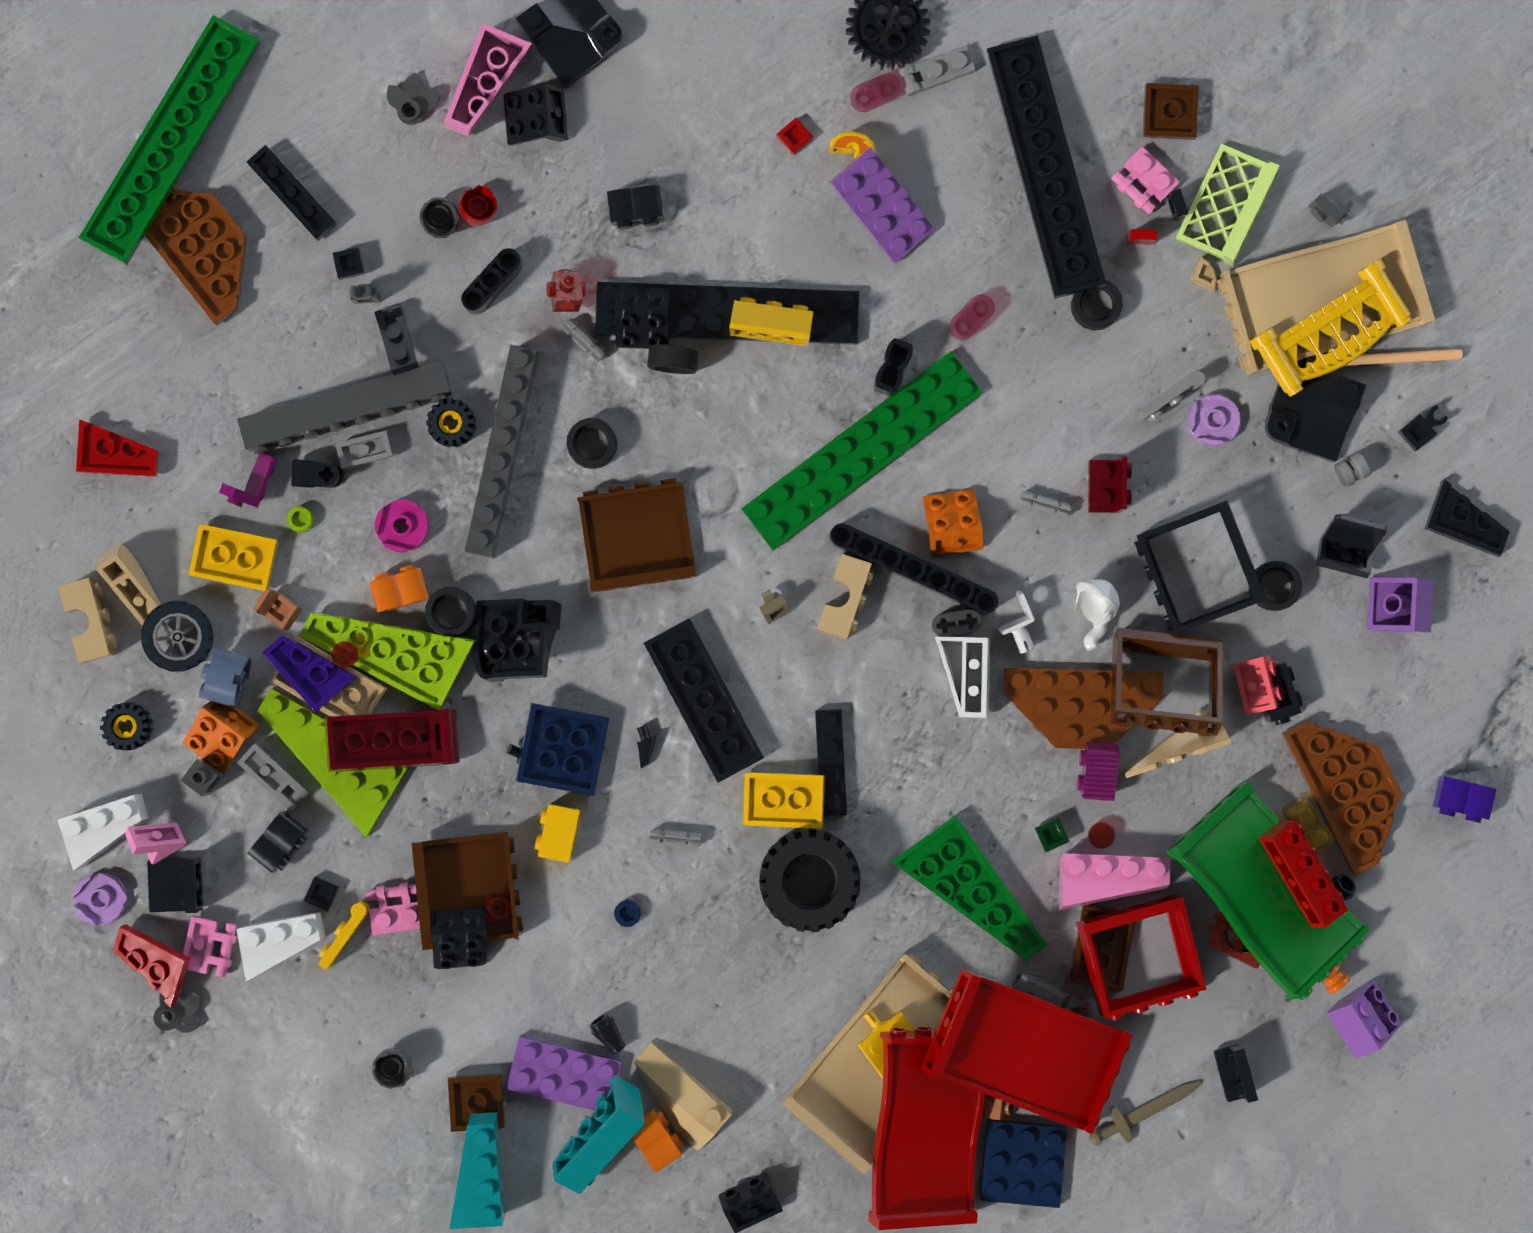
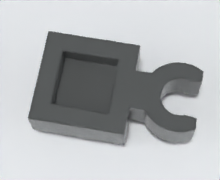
M359 284L357 287L351 286L350 300L354 304L381 302V294L377 288H373L372 284Z

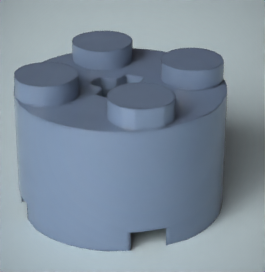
M214 647L210 656L211 663H205L201 673V678L205 679V683L203 682L201 685L199 698L237 707L246 689L243 686L245 680L249 678L252 659L243 654Z

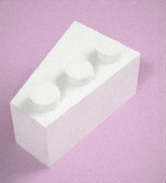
M142 794L125 797L58 819L73 871L85 867L97 856L124 838L128 827L140 826L150 819Z
M321 911L237 928L246 981L325 938Z

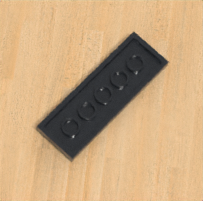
M690 618L643 643L717 783L764 759Z

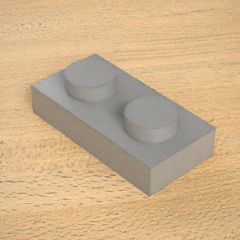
M386 430L335 443L340 466L343 470L394 457L388 431Z

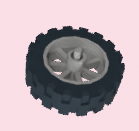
M169 601L157 606L147 615L141 629L142 648L148 659L159 668L171 672L187 671L197 667L207 658L213 645L212 625L206 614L197 606L185 601ZM177 617L176 629L173 630L164 621ZM181 617L192 622L191 625L182 631L180 630ZM160 625L168 630L170 635L157 637ZM194 627L196 628L197 640L184 636L185 633ZM171 639L170 645L164 652L157 641ZM183 640L195 644L188 653H186L182 644ZM175 643L179 645L182 655L175 656L169 654Z

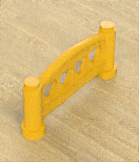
M1381 258L1357 272L1363 281L1362 283L1277 336L1271 327L1249 341L1254 350L1258 349L1282 390L1289 397L1303 389L1301 385L1303 381L1331 373L1361 356L1387 332L1391 325L1396 324L1397 328L1412 320L1409 316L1411 313L1385 273L1384 269L1386 266ZM1362 304L1379 311L1381 314L1380 320L1372 321L1370 327H1366L1362 323ZM1341 318L1359 327V333L1351 335L1348 341L1341 338ZM1319 331L1335 338L1338 342L1335 349L1330 348L1326 355L1321 354L1319 351ZM1297 345L1316 355V360L1313 363L1307 362L1305 368H1300L1297 365Z

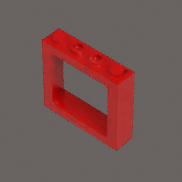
M1174 894L1076 922L1098 1013L1109 1020L1121 1019L1124 1017V1013L1131 1011L1142 1013L1148 1011L1151 1005H1170L1174 1003L1176 998H1194L1199 995L1198 992L1206 990L1182 896ZM1167 913L1182 978L1172 983L1110 999L1093 933Z

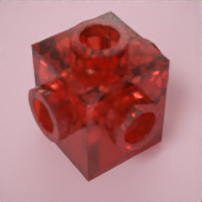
M562 269L553 272L551 281L547 282L546 285L547 297L551 298L553 312H579L583 297L586 294L585 282L581 281L580 271L572 272L569 269Z

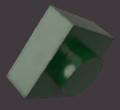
M1059 817L1034 827L1044 852L1051 851L1070 842Z

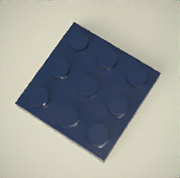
M530 703L515 781L594 796L609 717Z
M987 1119L980 1200L1060 1208L1067 1127Z

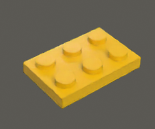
M199 524L188 575L265 591L269 588L279 540Z
M745 772L743 825L822 829L825 775Z

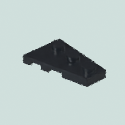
M1446 479L1441 480L1424 529L1493 556H1502L1510 531L1488 513L1482 512L1470 502L1471 500L1467 496L1461 495Z

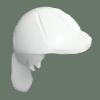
M1102 579L1078 582L1076 586L1077 597L1075 605L1077 607L1075 610H1079L1081 607L1084 616L1094 626L1084 638V645L1087 651L1098 648V641L1106 634V625L1116 616L1120 607L1119 596L1115 587Z

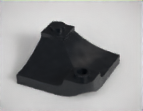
M544 0L538 4L535 3L516 18L519 27L532 42L534 48L565 89L609 57L622 42V32L619 25L606 12L598 0ZM608 30L613 32V36L610 38L604 36V33Z
M1325 374L1303 381L1301 384L1303 389L1289 397L1278 383L1265 421L1267 436L1281 445L1333 463L1336 462L1356 411L1359 409L1366 384L1343 376ZM1278 422L1283 424V432L1277 430L1276 425Z
M524 598L476 601L474 640L476 641L473 645V657L478 675L489 682H504L505 679L547 678L552 642L556 631L560 630L561 604L552 599L528 601ZM495 665V666H496V669H495V671L492 673V672H491L492 667Z

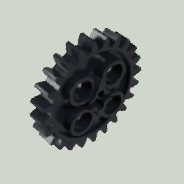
M854 0L856 8H849L848 13L852 17L846 18V24L852 27L847 28L845 32L846 35L853 36L848 40V45H857L853 50L854 55L862 52L861 62L869 58L871 59L870 67L879 62L881 70L884 69L885 64H889L891 70H894L895 63L897 62L903 68L905 67L906 58L913 63L915 59L913 52L921 55L922 49L919 45H927L928 41L922 36L930 35V30L924 28L930 25V19L923 18L927 15L928 9H919L923 0L915 2L913 0ZM878 5H883L887 8L888 12L880 15L875 12L874 8ZM898 6V11L892 22V28L888 30L883 46L878 48L877 45L883 35L884 26L889 21L893 7ZM906 15L911 18L912 22L908 25H903L899 22L898 18ZM873 29L878 35L870 39L864 35V31ZM891 39H897L901 42L902 46L898 49H893L888 45V42Z

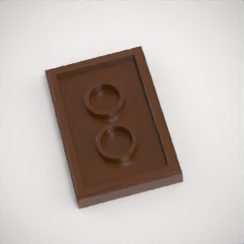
M1085 905L1081 909L1080 921L1119 909ZM1134 922L1093 933L1107 989L1123 991ZM1077 933L1072 968L1074 969L1070 975V982L1092 986L1079 933Z

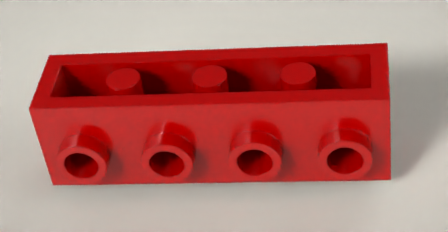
M1281 820L1261 835L1259 840L1312 928H1326L1348 911L1344 903V897L1335 888L1331 881L1330 873L1319 861L1317 851L1306 839L1303 827L1296 820Z

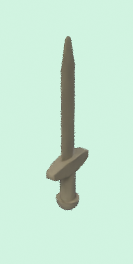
M1198 1080L1181 1085L1124 1116L1114 1106L1111 1107L1110 1112L1113 1123L1097 1132L1094 1130L1093 1134H1089L1091 1143L1096 1146L1101 1145V1141L1118 1132L1127 1143L1132 1142L1129 1129L1131 1126L1186 1098L1202 1084V1081Z

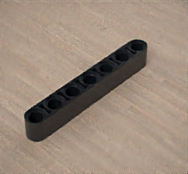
M844 523L837 524L830 532V542L836 548L982 614L991 613L998 606V596L992 590ZM845 529L849 534L848 541L845 543L837 542L834 538L835 531ZM869 540L873 545L872 552L869 554L861 553L858 549L859 542ZM885 551H893L896 554L897 560L895 564L887 565L884 563L882 556ZM909 562H917L920 565L921 571L919 575L911 576L908 574L906 567ZM938 572L944 576L943 586L935 587L932 585L930 579L933 573ZM959 583L965 584L968 587L969 592L965 598H959L955 594V587ZM983 594L989 595L992 598V606L989 609H983L979 605V598Z

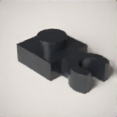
M1437 405L1427 410L1425 419L1421 414H1418L1398 431L1414 451H1418L1437 434L1433 429L1434 426H1440L1447 421V416L1440 418V420L1434 418L1433 414L1439 408Z

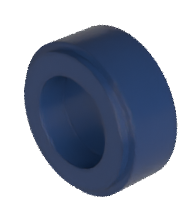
M623 900L616 906L614 916L621 926L631 927L639 921L641 909L635 901Z

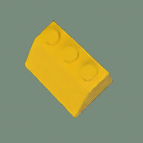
M741 297L740 301L734 300L729 327L730 336L808 347L813 311H808L809 307L803 305H793L792 308L782 307L780 302L767 301L766 305L757 304L755 299Z

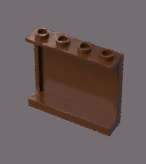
M676 478L661 480V485L651 486L650 482L635 484V489L625 490L624 486L608 488L609 493L598 494V490L582 492L583 497H577L590 576V590L592 593L696 577L682 482H677Z
M508 832L411 842L422 950L433 949L431 910L484 906L486 941L510 938L519 939L518 932H523L522 917H516L515 906H520L519 890H514L513 880L518 879L516 863L511 864L510 853H515L514 838L508 837Z

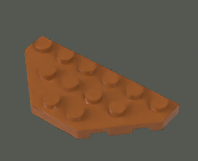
M173 189L145 236L213 323L218 326L238 310L247 236L212 193H196Z
M1004 668V695L1045 736L1054 748L1085 749L1087 741L1113 744L1133 727H1122L1119 724L1110 723L1112 670ZM1122 671L1121 707L1151 710L1163 698V672Z
M1307 721L1282 732L1281 734L1352 874L1357 875L1379 864L1382 856L1381 851L1394 819L1393 814L1402 794L1379 746Z

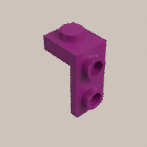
M260 453L244 491L222 483L219 493L228 496L227 502L239 507L246 503L258 508L260 501L264 498L269 478L274 473L277 459Z

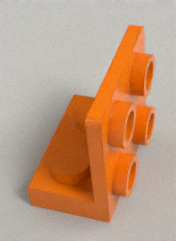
M973 489L923 496L931 557L983 549V529Z
M209 701L201 708L185 736L183 744L220 772L225 773L242 745L257 732L260 724L237 707Z

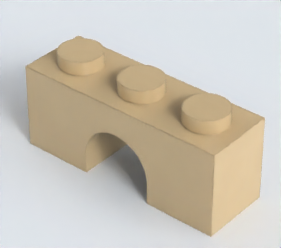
M841 554L833 580L847 587L849 599L841 607L825 604L816 630L846 640L848 635L854 636L858 621L854 620L856 610L862 611L866 599L862 592L865 585L870 586L874 571L870 570L872 563Z
M86 578L58 586L64 611L73 613L82 610L89 618V626L86 632L72 637L78 663H89L116 655L117 640L115 635L110 633L108 623L111 622L108 609L103 607L101 598L104 597V592L100 582L93 578Z

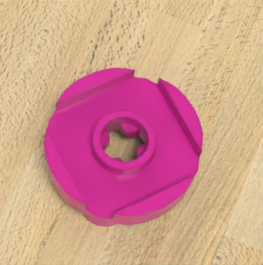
M397 499L380 509L375 520V531L379 540L388 549L396 552H408L418 549L425 541L429 531L427 514L419 505L409 500ZM402 518L406 519L409 529L404 530L403 533H398L399 528L395 527L396 522H401Z

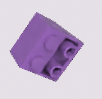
M1374 980L1368 981L1337 1001L1327 1013L1355 1059L1380 1050L1402 1025L1398 1015L1393 1011L1382 990Z

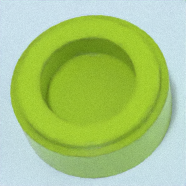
M304 506L292 508L287 515L288 526L293 531L299 533L309 531L315 522L313 512Z

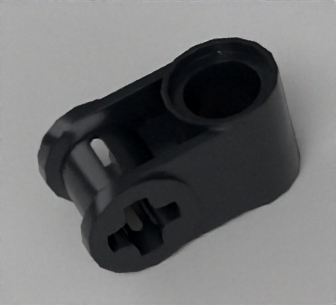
M293 459L291 486L336 488L344 480V472L338 465ZM326 473H334V478H325Z

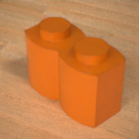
M415 564L400 568V573L390 576V572L374 575L375 580L369 582L378 613L423 602L430 597L423 569L416 568Z
M654 1107L644 1114L645 1124L642 1130L636 1133L632 1139L643 1153L651 1168L657 1173L683 1155L682 1148L684 1143L677 1133L672 1134L668 1129L667 1125L670 1122L662 1110L658 1112Z

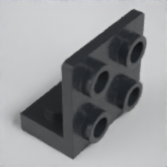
M543 83L503 95L508 145L514 146L542 138L558 142L568 140L564 88Z
M201 857L166 858L155 864H151L150 860L147 861L149 912L185 911V913H197L203 910Z

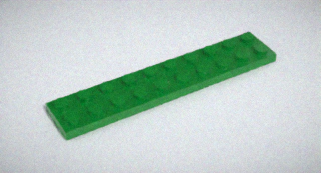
M214 15L211 17L78 237L82 242L126 266L128 265L260 45L259 39Z
M950 351L899 389L894 396L887 398L750 501L741 510L772 551H774L983 392Z

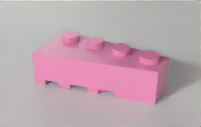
M482 23L444 120V127L470 137L530 53L532 43Z
M1063 853L1059 858V911L1163 890L1170 885V858Z

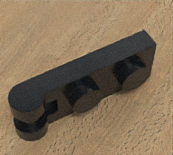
M400 303L392 305V309L386 311L382 309L375 311V317L393 375L419 368ZM396 318V323L388 325L387 321Z

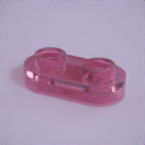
M888 73L868 80L853 88L850 95V103L858 112H868L898 97L901 89L900 81L895 75ZM888 85L892 88V91L885 93L882 87ZM860 96H866L868 98V101L866 103L859 102L858 98Z
M983 294L974 296L952 318L949 324L951 335L960 341L971 338L993 315L995 310L993 300ZM983 305L985 307V312L978 313L976 311V306ZM958 324H965L967 330L960 332L957 328Z

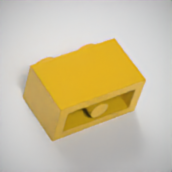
M553 803L548 804V809L543 808L540 823L544 824L543 833L537 835L535 850H539L538 857L567 863L571 862L582 809Z

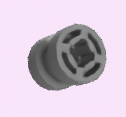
M1360 453L1350 456L1346 462L1341 461L1334 465L1335 474L1345 488L1353 485L1355 480L1359 478L1364 479L1371 474L1366 460Z

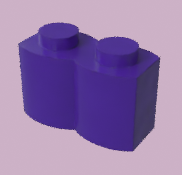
M1440 776L1433 807L1440 808L1439 814L1455 817L1457 812L1465 814V820L1481 823L1482 819H1490L1496 789Z

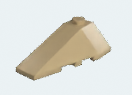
M1207 709L1192 714L1209 717ZM1223 724L1217 736H1201L1198 733L1172 732L1123 770L1121 774L1122 777L1129 778L1157 769L1163 763L1170 764L1181 761L1188 754L1200 755L1232 744Z
M650 1042L634 1061V1064L677 1134L697 1151L715 1136L732 1115V1109L654 1043Z

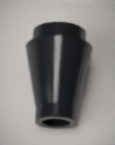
M605 1013L590 1024L591 1034L604 1044L613 1055L624 1049L626 1044L621 1038L613 1017H609Z

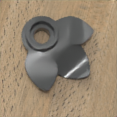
M412 73L405 80L401 88L389 85L387 89L389 104L397 110L399 119L407 125L419 123L424 113L434 110L440 96L438 88H428L425 90L422 80L416 73ZM408 109H415V114L407 116L406 112Z
M180 991L177 1004L169 1007L164 1002L165 997L160 993V1006L155 1010L153 1016L154 1023L159 1029L164 1031L176 1029L182 1033H189L201 1026L199 1019L194 1014L202 1004V994L196 992L182 993ZM165 1012H170L172 1020L164 1022L162 1015Z

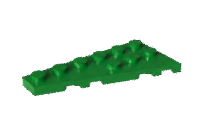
M956 815L891 860L893 864L1024 960H1029L1048 946Z

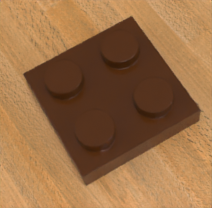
M1146 83L1144 88L1142 137L1195 140L1197 138L1199 85Z
M502 1073L448 1077L451 1132L466 1131L470 1114L497 1112L499 1129L505 1128Z

